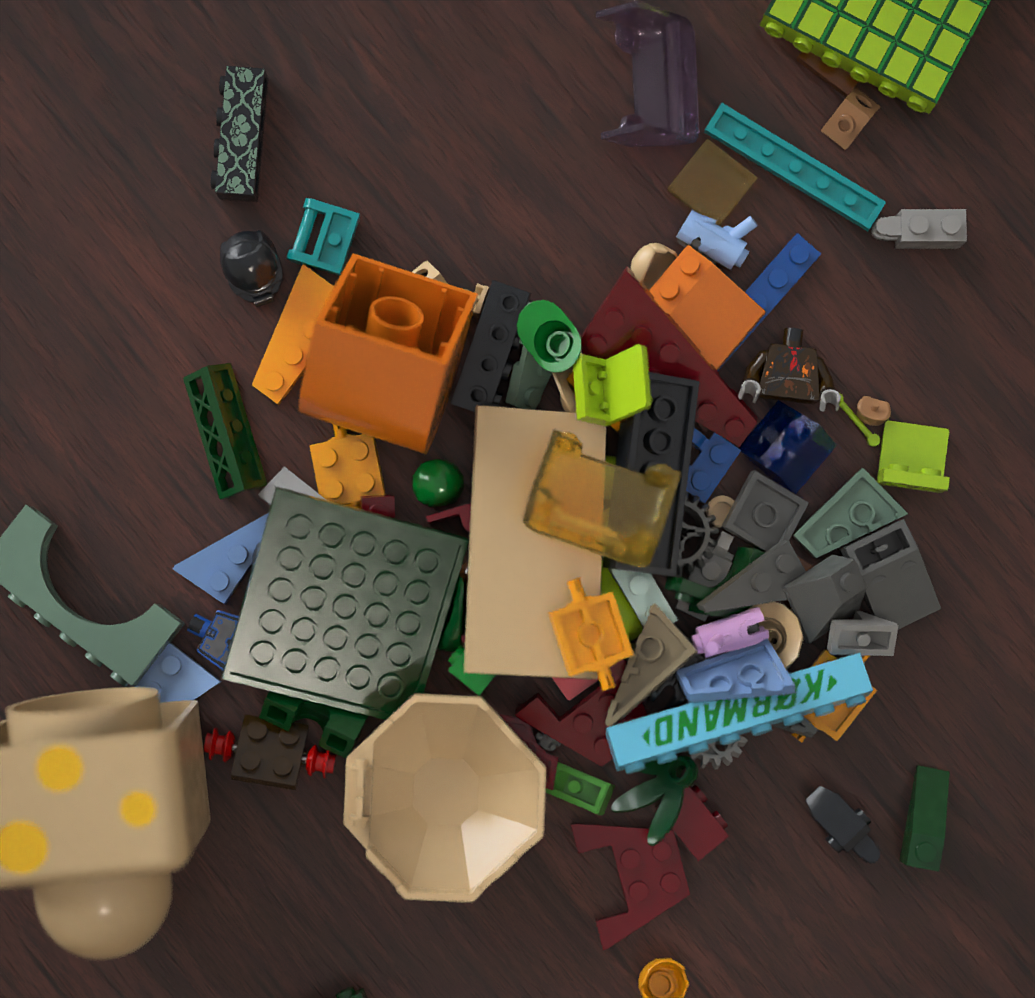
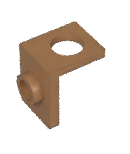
M855 88L844 99L821 131L846 150L879 110L880 106L858 88ZM857 99L863 101L868 108L860 104Z

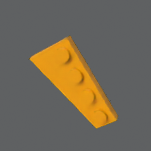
M302 264L252 383L254 388L277 405H280L305 371L315 321L334 288L332 284L304 264Z

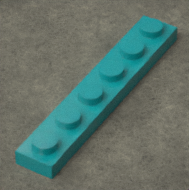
M723 103L720 104L705 128L704 133L866 231H869L886 201Z

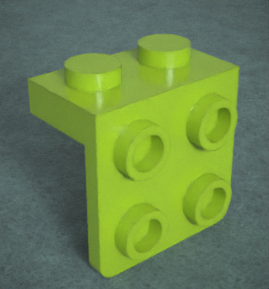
M635 345L606 360L584 354L579 355L578 360L573 365L577 420L607 427L650 407L651 392L647 349L645 346Z

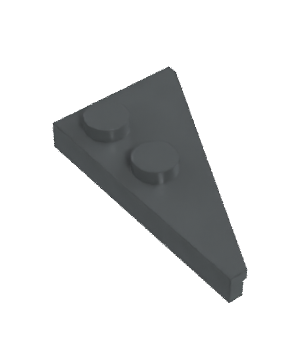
M781 540L696 605L699 610L712 612L788 600L783 586L805 573L806 570L789 540Z

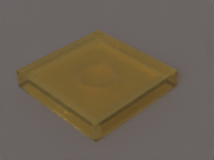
M707 138L667 190L692 210L717 220L716 224L720 226L758 177Z

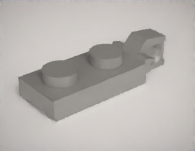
M722 531L715 547L707 545L706 548L713 553V557L707 559L701 555L705 566L699 569L695 565L694 573L689 576L688 580L706 587H712L720 583L727 576L732 565L731 561L734 555L727 551L734 536ZM678 600L676 609L703 622L706 621L708 615L689 612L690 604Z

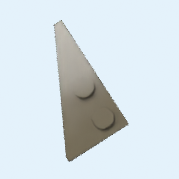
M655 603L649 610L650 614L642 633L639 634L633 656H630L621 678L620 687L609 707L608 716L605 721L608 727L615 726L698 653L694 646Z

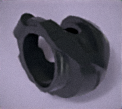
M261 230L241 231L221 243V268L229 282V286L237 297L240 296L245 301L254 302L256 307L275 302L274 295L279 291L281 283L284 281V275L279 255L270 238Z

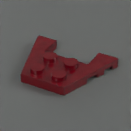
M624 658L609 667L614 684L616 685L615 687L602 691V687L599 686L562 716H558L539 693H536L515 710V716L602 767L613 759L605 735L608 728L605 721L628 663ZM642 701L616 725L649 716L644 702Z
M583 823L571 824L578 854L612 846L628 911L595 919L603 950L612 947L690 895L673 829L657 845L650 846L647 841L650 828Z

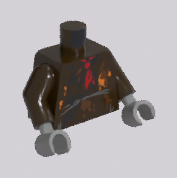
M784 328L783 345L770 344L767 350L759 351L746 367L743 384L738 394L739 399H742L744 393L751 394L753 396L752 403H756L757 399L760 398L815 405L819 401V397H821L820 411H825L826 403L834 404L835 410L838 411L841 396L835 390L833 378L824 360L817 356L816 349L802 347L804 330L799 328Z

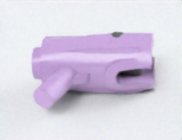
M757 606L696 627V634L692 635L691 638L694 648L698 651L697 655L703 653L706 659L728 651L752 646L769 639L768 630L758 624L765 621L760 608Z

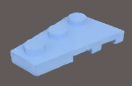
M168 643L135 687L157 689L160 702L196 700L222 681L174 644Z

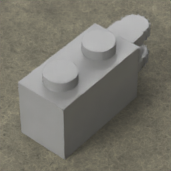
M901 209L896 216H888L887 218L884 216V218L878 219L874 226H872L871 232L877 240L895 241V249H959L967 242L966 209Z

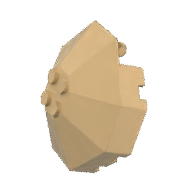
M416 693L346 757L343 824L365 847L366 857L392 882L404 899L473 902L493 881L506 872L521 855L543 837L546 765L482 696Z

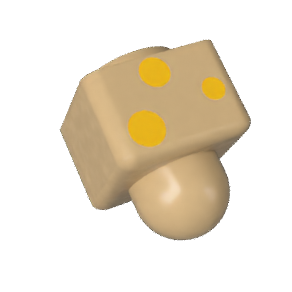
M121 687L51 695L20 702L6 709L7 719L0 722V889L33 886L36 912L44 930L59 946L70 953L88 959L105 960L118 958L136 951L145 945L162 926L172 900L171 872L180 869L187 863L211 820L198 701L160 702L157 689Z

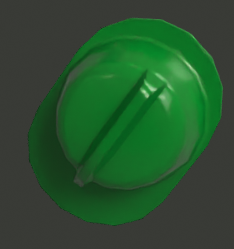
M538 300L524 307L517 321V332L522 344L546 371L557 373L571 368L578 360L582 349L581 337L574 324L562 309L553 302Z

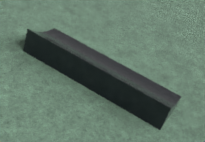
M649 372L650 407L621 420L602 568L676 577L700 381Z

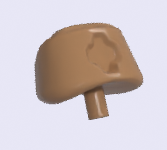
M863 396L857 404V417L861 422L868 425H881L891 415L890 404L886 401Z

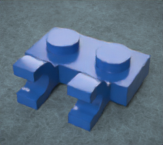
M694 428L692 446L700 452L691 466L689 465L686 491L693 497L699 496V501L705 504L741 450L715 432L707 439L705 435Z

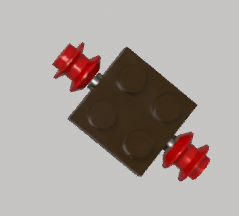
M244 715L239 741L235 739L232 730H229L226 736L219 735L218 728L215 727L213 734L207 733L204 743V752L209 753V760H212L215 754L222 755L223 762L226 763L233 756V753L235 754L231 780L290 790L297 789L301 765L305 766L306 764L305 769L309 777L315 771L322 772L323 778L326 779L328 773H334L337 755L331 754L329 750L319 752L317 744L308 751V755L307 752H304L309 725L293 723L290 730L286 731L257 716Z

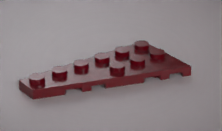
M627 266L580 336L582 342L581 353L606 360L635 345L645 346L647 349L649 372L700 381L695 421L740 447L757 424V416L742 399L738 398V394L734 389H730L719 376L716 368L706 361L700 354L697 346L673 318L664 312L654 300V296L634 277L635 274Z

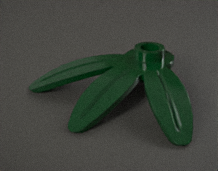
M679 756L677 759L664 764H658L657 760L644 763L645 769L637 772L657 777L627 791L616 799L611 806V810L615 813L630 812L646 807L663 797L649 829L647 841L650 846L657 845L672 829L682 807L684 789L690 787L697 778V764L688 756ZM686 768L685 774L681 777L682 770Z

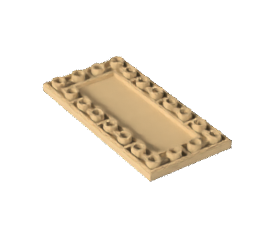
M479 405L475 407L464 673L597 679V672L586 671L574 676H568L548 612L563 608L573 601L567 581L579 577L581 578L586 596H600L606 426L577 420V413Z

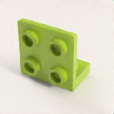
M886 421L883 428L877 482L885 486L935 493L947 491L950 477H944L949 430L946 428Z

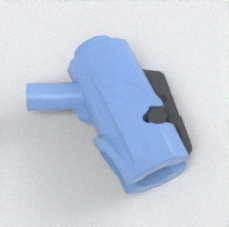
M692 210L676 235L678 243L684 248L690 245L713 264L719 263L730 270L734 265L740 268L750 252L745 249L747 242L741 238L758 226L753 217L749 216L734 228L730 226L722 228L716 224L717 220Z

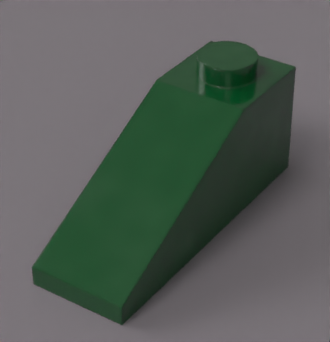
M916 765L899 862L907 866L939 872L945 841L950 771Z

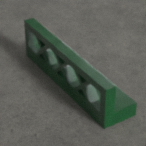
M231 363L208 365L183 377L219 499H227L241 492L260 489L266 486L267 480ZM199 379H202L204 385L203 396L199 393L196 383ZM208 410L212 412L214 418L212 426L208 423ZM218 441L221 442L223 448L222 457L218 455L216 449ZM227 472L231 474L234 487L228 489L225 479Z

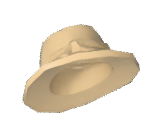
M770 602L753 605L749 609L757 606L760 608L765 621L758 624L768 630L769 641L787 670L799 657L804 639L799 618L784 604Z

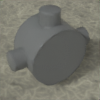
M542 732L537 733L535 736L537 743L548 751H553L556 746L559 747L561 745L560 742Z

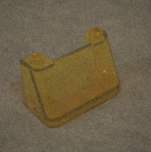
M553 429L528 497L523 517L524 525L536 533L632 566H648L660 540L681 472L675 471L664 464L649 467L645 475L581 454L583 445L576 435Z

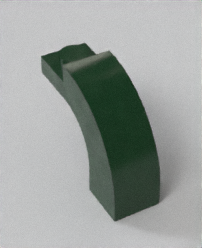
M738 547L728 575L715 586L706 587L684 578L668 576L664 589L675 592V599L689 603V612L717 617L738 614L753 605L704 612L699 610L696 604L765 552L754 548Z

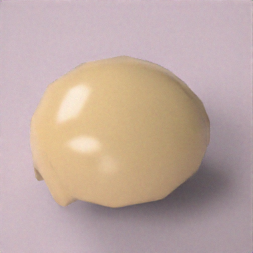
M650 243L637 251L632 259L630 270L635 274L634 277L644 288L650 290L678 255L663 244Z

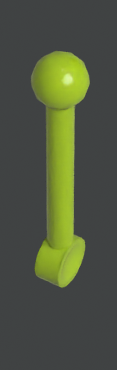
M839 393L841 396L839 406L867 437V444L872 447L877 446L880 443L879 435L872 434L844 402L843 395Z

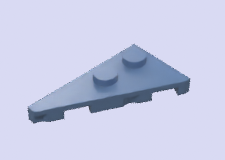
M268 513L181 561L173 567V570L223 604H226L252 566V555L257 544L261 541Z

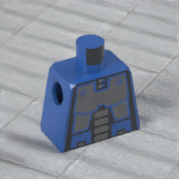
M217 610L212 621L195 614L189 623L187 631L202 638L197 652L218 668L224 670L239 616Z

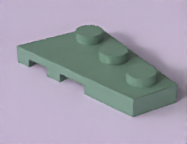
M524 345L520 361H517L513 366L505 402L514 408L535 410L540 403L541 396L552 372L544 370Z
M862 467L792 536L815 559L908 513Z

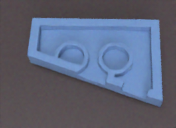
M769 639L676 671L677 680L689 703L795 694V684Z

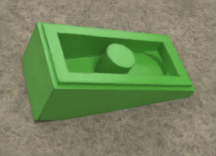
M558 762L554 790L545 788V792L595 814L604 815L615 785Z

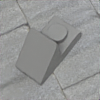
M855 611L854 620L831 619L827 650L830 655H854L860 653L861 655L894 656L898 625L897 623L862 611Z

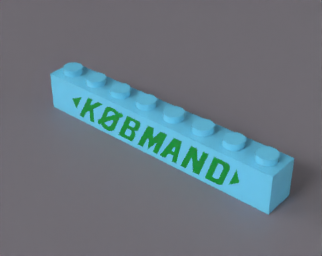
M857 653L790 673L789 676L795 684V694L692 702L608 727L605 735L616 770L621 771L625 769L626 774L634 773L645 769L644 763L657 760L658 764H664L677 759V753L689 750L690 755L701 753L709 749L708 744L720 741L721 745L731 744L741 739L740 735L752 731L753 736H757L771 731V725L783 722L784 726H791L804 720L803 716L815 712L816 717H820L834 712V706L846 703L847 708L863 704L866 702L865 697L873 691L861 654Z

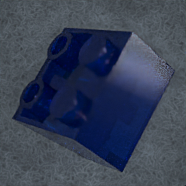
M778 400L738 448L745 457L775 482L796 494L837 444L820 424Z

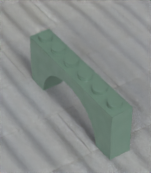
M25 505L0 537V585L11 592L8 598L22 608L25 605L32 608L36 612L33 617L48 628L54 625L61 631L59 637L72 647L78 644L85 649L87 653L84 656L98 667L104 664L113 672L110 676L124 687L128 684L136 686L168 643L173 641L186 623L157 603H154L148 611L138 618L116 625L95 623L75 613L57 594L48 571V549L58 525L35 507Z

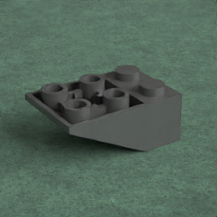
M904 519L839 549L842 557L856 560L867 587L863 599L871 615L897 623L899 630L941 609L919 548Z

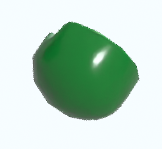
M428 460L420 464L412 476V490L417 500L422 504L433 508L453 504L458 500L464 490V476L459 467L448 460Z

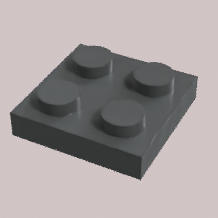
M754 470L748 475L721 528L756 549L767 552L781 540H790L809 503Z

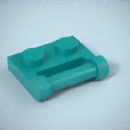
M306 198L303 205L305 212L293 249H289L286 259L297 264H304L341 276L359 223L360 213ZM317 213L324 214L325 218L313 255L306 254L305 250Z

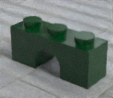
M269 691L259 718L286 731L290 730L296 720L303 718L314 720L323 730L318 746L346 758L354 749L364 729L368 715Z

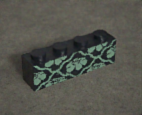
M226 66L225 76H220L219 94L224 96L223 107L217 108L216 124L221 127L220 139L215 138L213 149L214 158H218L217 170H212L211 189H215L219 199L258 202L268 89V75L263 68Z

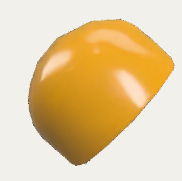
M670 958L654 959L646 964L640 972L638 980L642 998H684L689 986L685 967Z

